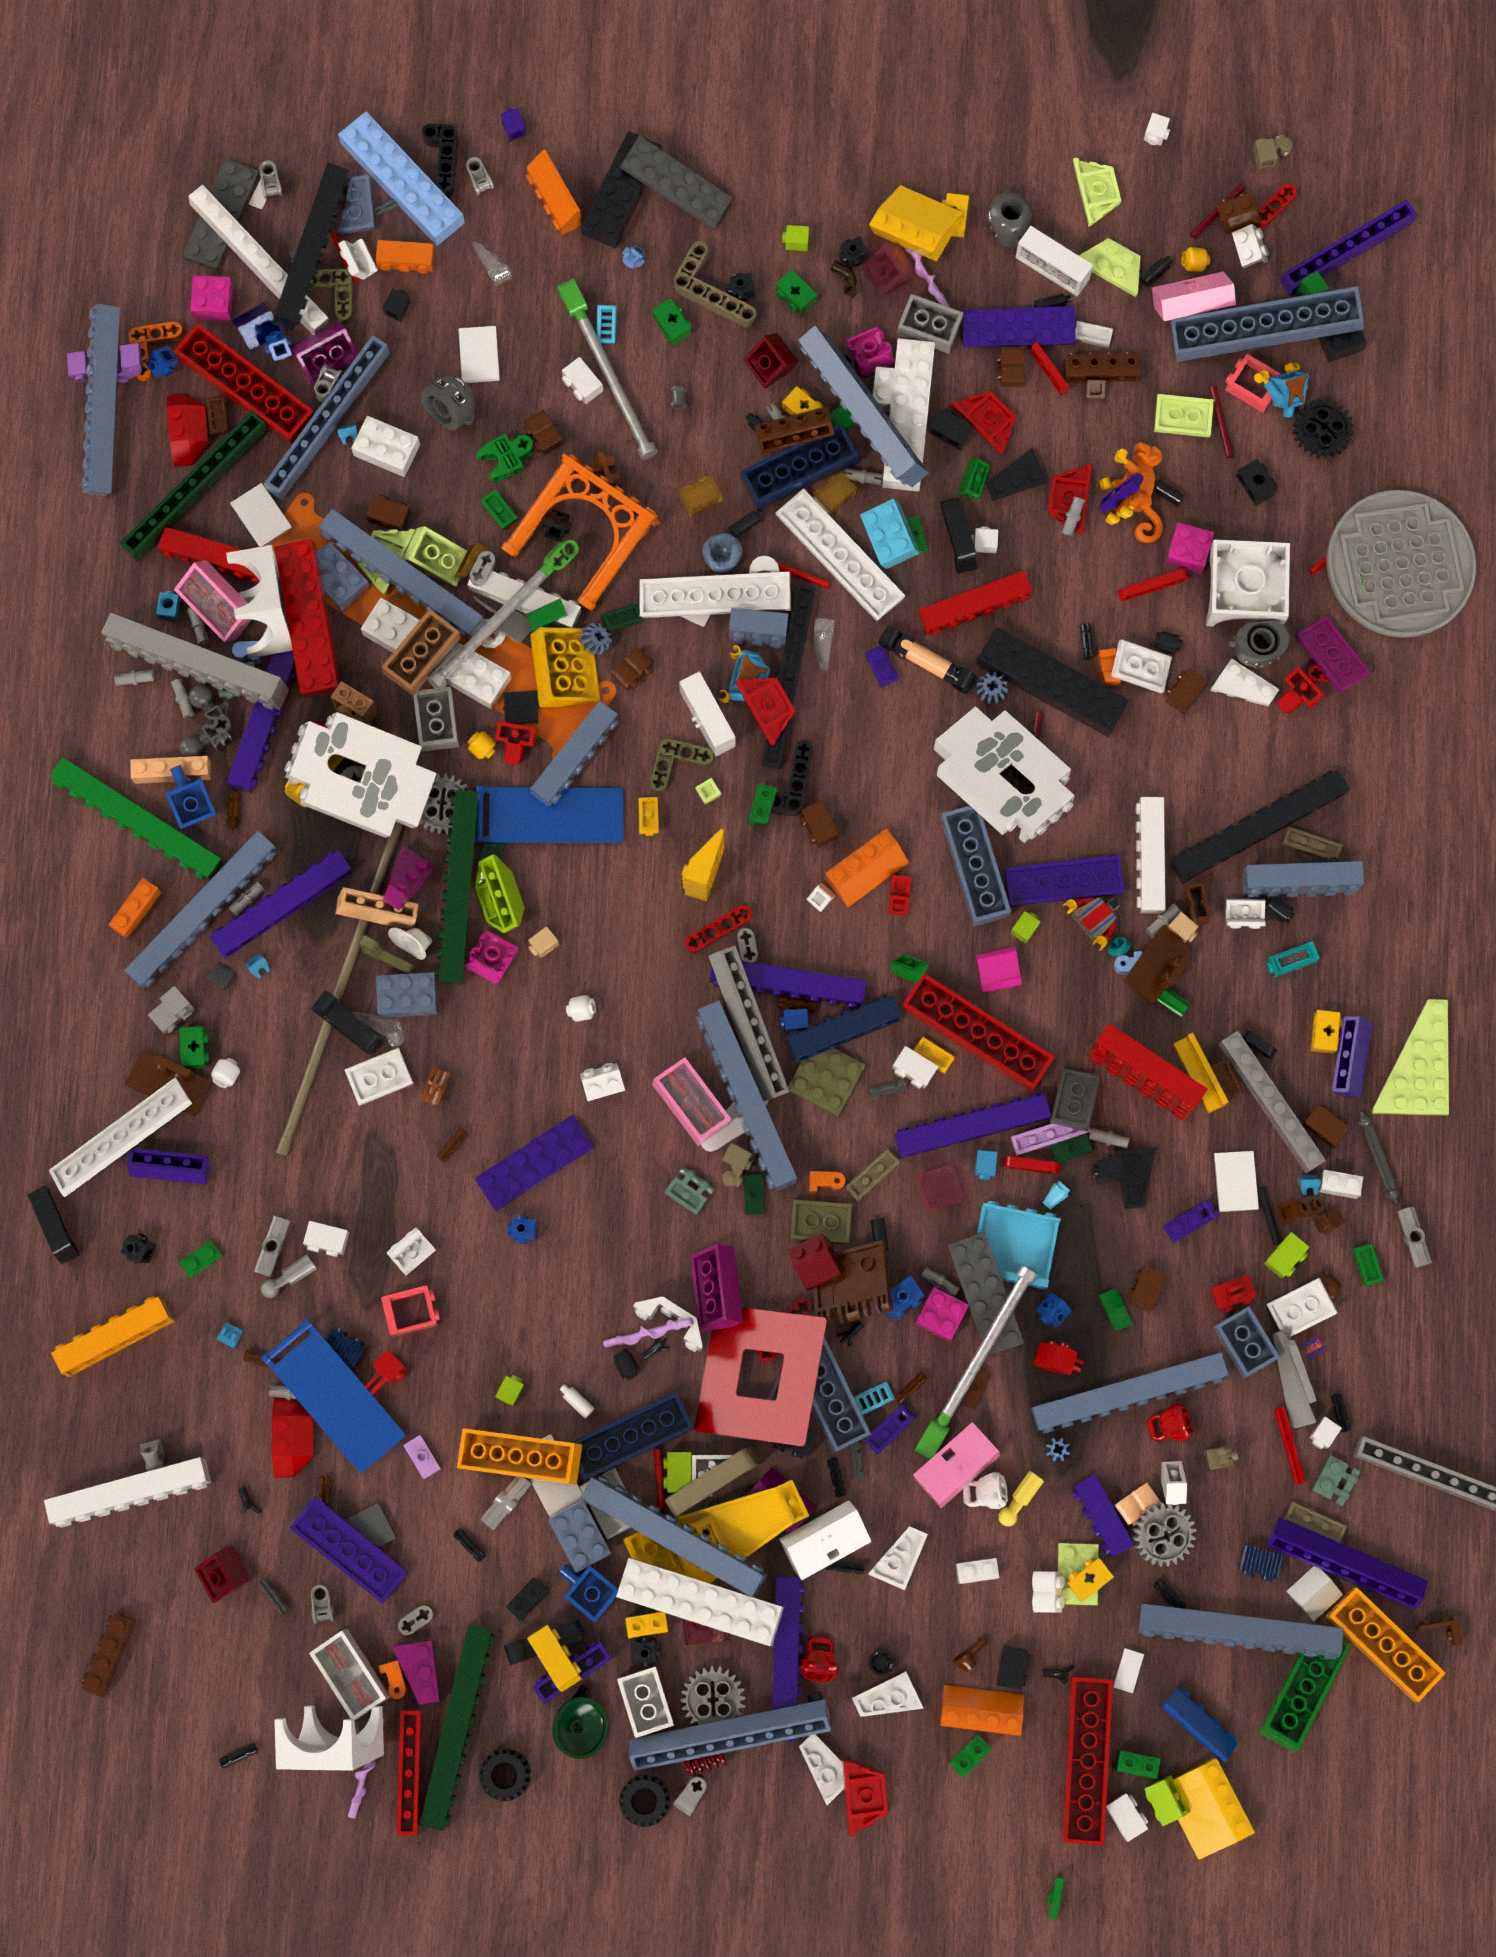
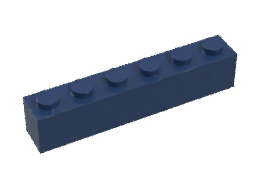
M887 995L876 999L874 1003L869 1004L867 1002L860 1005L859 1009L854 1011L851 1009L844 1011L839 1017H829L822 1024H812L802 1032L794 1031L788 1035L785 1044L796 1064L900 1022L902 1013L894 996L887 997Z

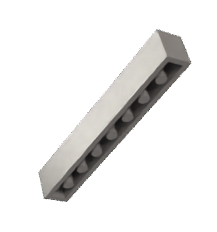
M736 946L709 955L749 1068L763 1101L788 1093L787 1084Z
M1236 1031L1222 1040L1219 1047L1305 1174L1326 1161L1240 1033Z
M1364 1436L1359 1438L1353 1457L1496 1511V1487Z

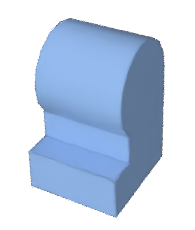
M240 641L235 643L232 652L236 660L244 662L252 659L255 664H261V656L248 658L247 648L259 641Z
M1142 951L1134 952L1133 957L1126 955L1117 957L1114 963V970L1121 975L1128 974L1142 954Z

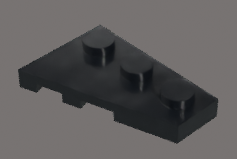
M1031 448L986 482L992 501L1046 483L1034 449Z
M1156 1147L1117 1151V1157H1121L1124 1175L1121 1179L1124 1210L1145 1207Z

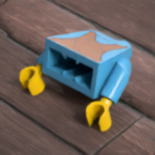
M1296 362L1286 364L1285 370L1287 373L1273 376L1270 381L1269 372L1266 370L1254 375L1257 383L1264 382V387L1269 392L1273 405L1283 408V417H1293L1294 407L1303 405L1305 402L1309 374L1299 372L1300 365Z
M733 646V650L738 651V653H730V655L737 661L728 689L731 692L728 693L726 690L719 691L720 694H726L724 699L719 698L722 703L728 702L729 699L731 701H745L735 684L736 680L768 678L770 668L766 666L758 653L748 650L741 651L739 646Z

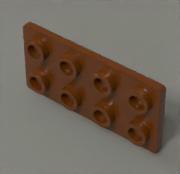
M1163 925L1125 976L1124 982L1150 1005L1154 1004L1162 991L1175 983L1191 960L1189 956L1191 948Z
M142 1050L125 1085L151 1096L176 1077L192 1102L183 1112L196 1116L209 1090L211 1081L161 1056H154Z

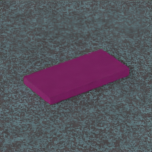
M1327 615L1295 634L1296 639L1338 693L1370 676V670Z

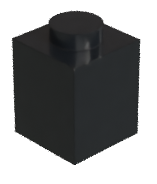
M392 288L382 307L384 315L401 322L411 304L410 298L405 291L400 289L397 291Z

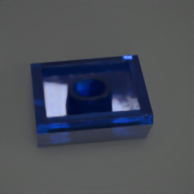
M264 302L232 320L249 351L267 343L265 337L271 332L281 331L279 326L272 324L274 316Z

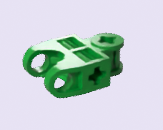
M503 434L483 446L476 456L479 461L485 459L498 461L497 467L494 468L495 471L491 472L488 478L491 482H499L524 471L522 461L533 455L534 447L531 438L526 435H520L509 441L506 434Z

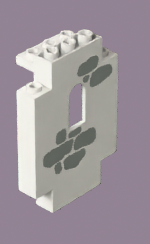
M975 706L935 741L934 750L945 759L938 767L937 776L1002 835L1007 831L1011 832L1018 825L1021 828L1019 839L1025 843L1029 838L1032 840L1037 835H1042L1050 823H1056L1063 812L1067 813L1074 805L1075 795L1064 786L1070 780L1071 769L1006 710L991 721ZM1012 764L1034 784L1035 790L1031 794H1022L1004 779L1000 773Z
M338 712L328 717L325 725L328 728L310 721L300 726L298 743L295 742L291 750L293 757L291 761L287 762L285 772H287L285 777L289 779V783L306 785V788L303 787L300 793V798L302 799L300 804L384 838L391 835L395 822L410 828L418 827L437 774L416 765L421 746ZM333 754H338L366 765L360 783L332 772L327 764L329 757Z

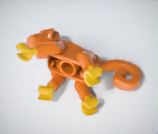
M1139 442L1134 446L1136 455L1132 456L1138 465L1132 460L1126 459L1128 454L1126 450H1117L1115 461L1124 463V467L1128 470L1126 476L1123 479L1113 480L1112 482L1110 477H1106L1099 482L1103 490L1111 487L1115 489L1133 474H1142L1144 479L1138 492L1131 493L1126 500L1119 504L1115 514L1110 512L1107 515L1105 521L1110 525H1114L1120 521V517L1127 519L1133 515V511L1137 513L1143 511L1153 522L1154 533L1151 536L1144 535L1143 530H1152V525L1143 522L1135 527V537L1142 543H1152L1158 540L1163 532V523L1159 515L1150 507L1152 505L1151 495L1155 483L1153 467L1162 461L1163 456L1157 447H1150L1143 442Z

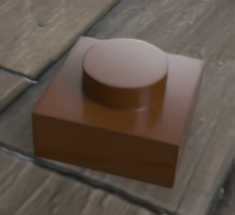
M1086 378L1085 397L1105 398L1106 379Z

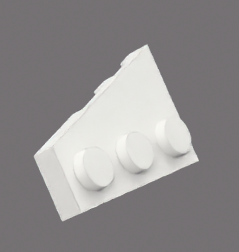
M1231 659L1210 691L1227 694V696H1235L1246 699L1249 702L1269 706L1279 689Z
M909 1526L868 1575L905 1590L928 1534Z
M907 1672L852 1698L860 1717L924 1709Z
M814 1734L810 1735L799 1748L826 1805H828L844 1789L842 1762Z

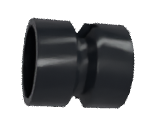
M879 1649L870 1655L868 1666L873 1674L885 1676L893 1671L895 1659L889 1651Z

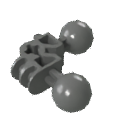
M205 685L194 686L189 692V701L194 707L205 711L204 716L209 724L201 727L202 734L199 736H187L181 740L179 752L183 757L200 756L203 746L209 742L218 751L216 746L220 744L225 747L224 741L227 739L231 742L233 741L230 736L232 726L228 715L229 703L225 701L219 706H214L212 703V691ZM222 724L223 726H226V728L223 729L222 727H219V725Z

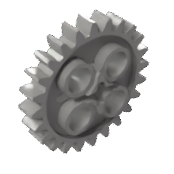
M445 773L443 778H440V775L437 774L430 793L438 791L439 796L436 798L428 796L419 821V825L424 824V830L430 827L431 834L438 830L439 836H441L442 831H445L446 835H448L452 826L449 825V818L446 815L449 811H454V807L450 806L451 799L448 797L455 790L465 791L468 788L467 784L461 786L462 779L455 782V775L448 779L447 773ZM446 788L444 798L446 805L443 807V820L440 821L441 808L439 804H442V792ZM431 809L437 810V814L433 817L427 815Z
M1159 1501L1158 1507L1151 1504L1152 1510L1144 1508L1145 1515L1139 1513L1141 1521H1134L1138 1528L1132 1529L1137 1533V1535L1132 1536V1539L1138 1541L1134 1544V1547L1139 1549L1137 1553L1143 1555L1142 1558L1145 1561L1149 1560V1563L1152 1565L1157 1563L1159 1567L1164 1562L1169 1567L1170 1561L1177 1564L1178 1557L1184 1560L1183 1553L1190 1554L1187 1548L1194 1547L1190 1541L1196 1540V1537L1191 1535V1533L1196 1532V1529L1191 1527L1195 1522L1190 1519L1191 1515L1188 1512L1185 1513L1186 1510L1183 1507L1179 1508V1505L1172 1506V1504L1164 1505V1503ZM1173 1517L1172 1523L1167 1525V1520ZM1155 1525L1154 1531L1149 1533V1528ZM1179 1535V1540L1173 1543L1175 1536ZM1162 1543L1161 1548L1155 1551L1157 1544Z
M711 1665L710 1671L703 1667V1673L700 1674L699 1671L695 1670L696 1677L689 1676L691 1683H684L688 1689L681 1691L682 1694L686 1695V1697L681 1698V1702L686 1703L682 1710H688L685 1717H693L690 1721L691 1724L697 1721L698 1726L736 1718V1714L742 1715L739 1708H744L745 1704L740 1701L746 1699V1696L740 1695L744 1688H738L741 1680L734 1681L736 1674L729 1676V1669L724 1673L721 1672V1666H719L717 1671H714V1667ZM711 1681L715 1682V1697L719 1698L715 1701V1717L712 1716L711 1700L707 1699L711 1698ZM725 1683L729 1689L726 1693H720L717 1690V1686ZM700 1684H705L708 1686V1692L700 1694L697 1691V1687ZM723 1703L729 1706V1711L724 1714L718 1711V1706ZM705 1704L709 1707V1711L706 1714H701L698 1712V1707Z

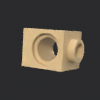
M1180 912L1168 926V929L1184 943L1187 941L1191 943L1198 935L1195 931L1199 926Z
M547 926L528 940L530 944L528 948L534 956L538 955L541 959L559 946L558 940Z

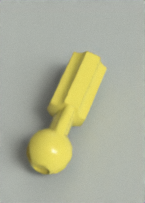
M1029 1471L1013 1493V1500L1009 1506L1000 1510L998 1514L999 1522L1007 1527L1013 1526L1018 1519L1017 1513L1022 1506L1028 1505L1044 1481Z

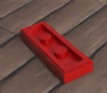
M1036 342L1031 347V355L1059 394L1062 396L1067 394L1069 385L1038 342Z

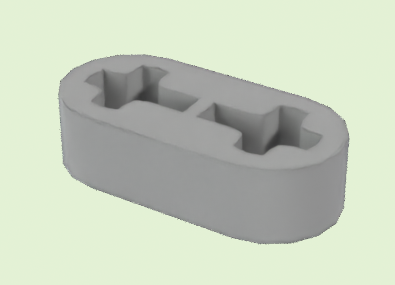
M484 551L478 556L470 572V581L474 586H483L487 582L496 563L493 553ZM490 557L491 563L487 562L485 567H483L484 561L482 559ZM480 571H482L481 576L483 579L475 581L474 575H479Z
M743 928L737 934L741 960L756 963L758 951L754 933L751 929ZM743 933H747V936H751V938L748 939L749 945H745V940L740 939L741 937H743ZM750 948V953L755 955L751 961H748V958H744L747 955L746 949Z
M428 1606L418 1607L399 1621V1631L404 1635L415 1633L433 1619V1610ZM422 1609L424 1611L428 1610L429 1614L427 1615V1620L422 1618L418 1621L416 1619L421 1615L420 1611ZM414 1620L416 1622L411 1626L412 1630L410 1632L403 1630L405 1626L404 1621L409 1623Z

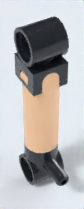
M888 625L877 641L886 650L894 651L893 654L904 660L908 659L940 677L961 693L967 694L977 679V676L972 671L951 663L918 644L913 637L902 633L893 626Z

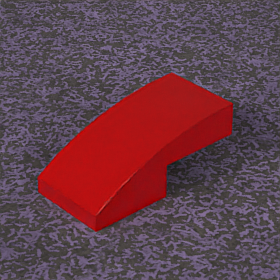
M892 874L888 914L908 915L911 876Z

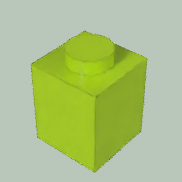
M787 225L786 232H783L782 243H786L785 250L808 251L809 226Z
M1024 911L1010 934L1027 944L1040 925L1039 917L1032 912L1027 913Z
M514 1375L511 1378L506 1376L495 1397L514 1407L525 1387L521 1383L522 1379Z

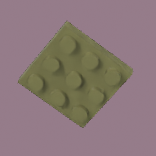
M833 1048L802 1061L788 1086V1090L839 1117L865 1068V1064Z

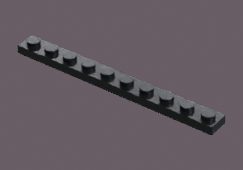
M797 584L778 679L792 706L816 587ZM790 719L776 739L775 744L770 746L766 739L761 766L781 768Z

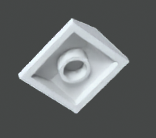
M1315 1566L1286 1591L1313 1622L1343 1595L1334 1582L1320 1568Z

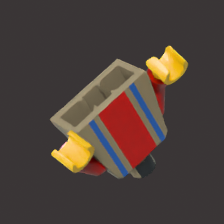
M1093 897L1076 900L1069 899L1063 904V906L1070 908L1067 914L1073 912L1072 918L1092 940L1093 945L1098 943L1101 945L1099 950H1103L1106 944L1113 938L1116 929L1115 921L1117 919L1113 912L1120 907L1119 903L1115 898H1112L1106 904L1100 897L1097 899Z

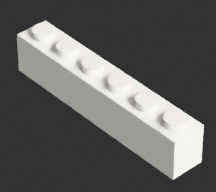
M480 571L479 575H474L475 581L483 579L481 576L482 571ZM492 571L483 586H474L470 579L467 586L469 591L505 604L526 582L521 579H511L508 574L503 572L496 573ZM537 587L516 610L527 614L562 597L556 593L548 594L541 587ZM561 599L568 616L551 624L561 628H575L581 614V606L573 600L566 601Z
M1141 797L1139 803H1136L1135 813L1139 814V822H1136V833H1139V840H1136V852H1139V859H1136V870H1139L1140 878L1136 879V888L1140 889V896H1137L1136 905L1137 908H1140V914H1163L1165 911L1164 797Z

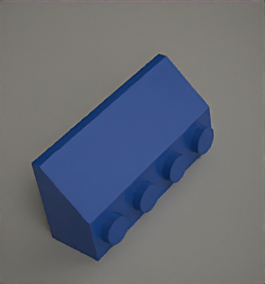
M1174 1688L1159 1706L1221 1762H1226L1238 1745L1235 1741L1237 1737L1228 1729L1224 1731L1220 1727L1221 1722L1213 1715L1209 1717L1205 1713L1206 1709L1198 1701L1196 1703L1189 1699L1191 1695L1184 1688L1180 1690Z

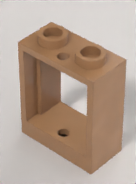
M342 681L331 696L336 710L365 724L370 725L378 714L373 700Z

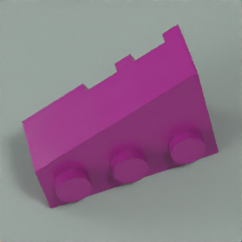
M402 845L383 900L400 910L429 880L434 864Z
M434 1641L392 1646L419 1705L441 1702Z

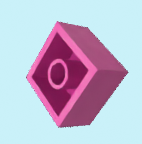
M193 276L190 309L193 319L231 321L233 284L230 277Z
M1178 522L1165 564L1202 574L1214 532Z
M934 1287L915 1325L950 1342L969 1305Z

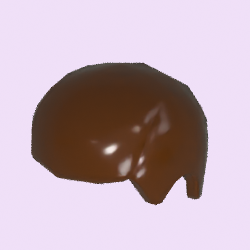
M1328 1274L1317 1276L1314 1280L1320 1278L1332 1302H1336L1341 1295L1339 1281Z

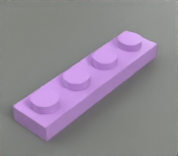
M1049 1124L1012 1136L1010 1139L1016 1156L1090 1133L1091 1130L1090 1128L1089 1131Z

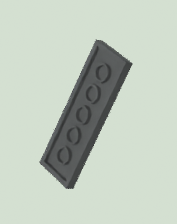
M640 135L620 166L621 169L712 230L732 199L731 196Z
M224 159L210 193L239 223L260 173L258 170ZM199 216L182 257L188 261L218 271L228 244Z
M985 1231L947 1244L981 1341L984 1339L1008 1297ZM1013 1312L988 1356L1024 1343Z

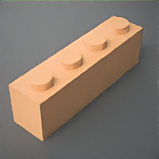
M208 756L130 760L131 779L134 784L175 782L170 769L178 765L182 766L186 779L189 781L201 777L202 781L211 780V762Z
M343 887L338 896L336 914L409 930L412 929L416 922L418 904L407 902L398 910L383 900L384 896Z

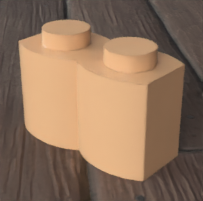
M1145 1483L1113 1506L1127 1525L1132 1523L1135 1526L1136 1523L1134 1521H1141L1139 1513L1144 1515L1146 1513L1144 1508L1152 1510L1151 1504L1158 1507L1160 1500L1149 1484Z

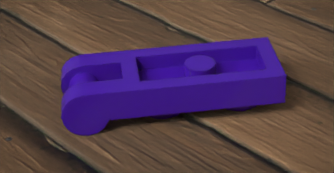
M1133 474L1103 497L1098 509L1103 513L1108 509L1112 510L1120 500L1124 501L1131 493H1137L1144 479L1142 474Z
M1211 1199L1206 1200L1163 1226L1172 1243L1220 1216L1218 1211H1215L1212 1207ZM1204 1209H1205V1210L1207 1211V1213H1208V1216L1205 1217V1218L1203 1217V1215H1202L1201 1212H1200V1211H1202V1210H1204Z
M902 1403L864 1442L878 1455L917 1416L914 1413L911 1414L905 1403ZM900 1414L906 1419L903 1423L897 1418Z

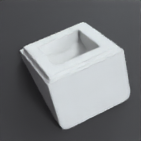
M821 883L817 885L806 900L821 912L836 895Z

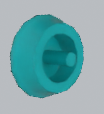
M1124 937L1114 938L1108 944V953L1111 956L1124 955L1130 950L1131 943Z

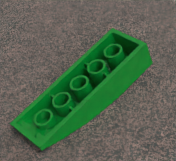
M1343 1640L1342 1653L1336 1659H1327L1323 1655L1309 1657L1305 1656L1304 1653H1299L1258 1733L1292 1753L1300 1749L1351 1644Z

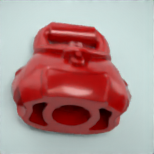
M1176 1403L1170 1405L1166 1411L1150 1416L1146 1422L1149 1436L1155 1441L1175 1439L1180 1442L1186 1441L1193 1435L1190 1414L1185 1405ZM1154 1420H1159L1163 1433L1161 1436L1157 1435Z
M812 1636L808 1640L806 1657L802 1661L800 1668L804 1678L811 1681L828 1682L833 1681L835 1676L838 1675L839 1668L833 1655L834 1645L829 1637ZM812 1644L829 1645L828 1650L813 1649Z

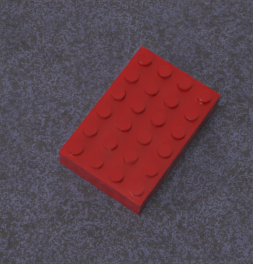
M1109 1023L1088 1055L1092 1063L1097 1066H1104L1110 1075L1114 1077L1119 1076L1123 1079L1122 1082L1131 1088L1134 1086L1140 1090L1139 1093L1147 1099L1149 1097L1156 1101L1155 1104L1162 1109L1167 1108L1172 1112V1116L1178 1120H1186L1208 1090Z

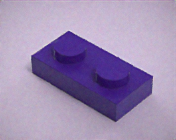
M882 645L865 652V657L881 688L898 680V676Z

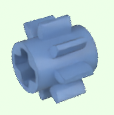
M637 245L627 246L622 252L624 255L623 262L629 268L641 267L645 262L643 259L645 253Z
M1052 1438L1053 1444L1046 1445L1049 1448L1046 1456L1051 1455L1053 1457L1052 1462L1056 1458L1064 1461L1063 1455H1070L1066 1451L1069 1444L1064 1445L1062 1443L1063 1438L1059 1442ZM1055 1445H1057V1447H1062L1063 1450L1060 1451L1061 1455L1053 1452V1449H1055Z

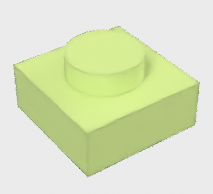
M712 778L695 787L705 805L721 796V792Z

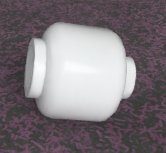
M588 995L571 998L569 1005L566 1006L567 1015L572 1017L575 1022L592 1019L594 1013H596L594 999H590Z
M231 1058L220 1059L211 1073L213 1082L222 1088L233 1086L240 1073V1069L235 1060Z

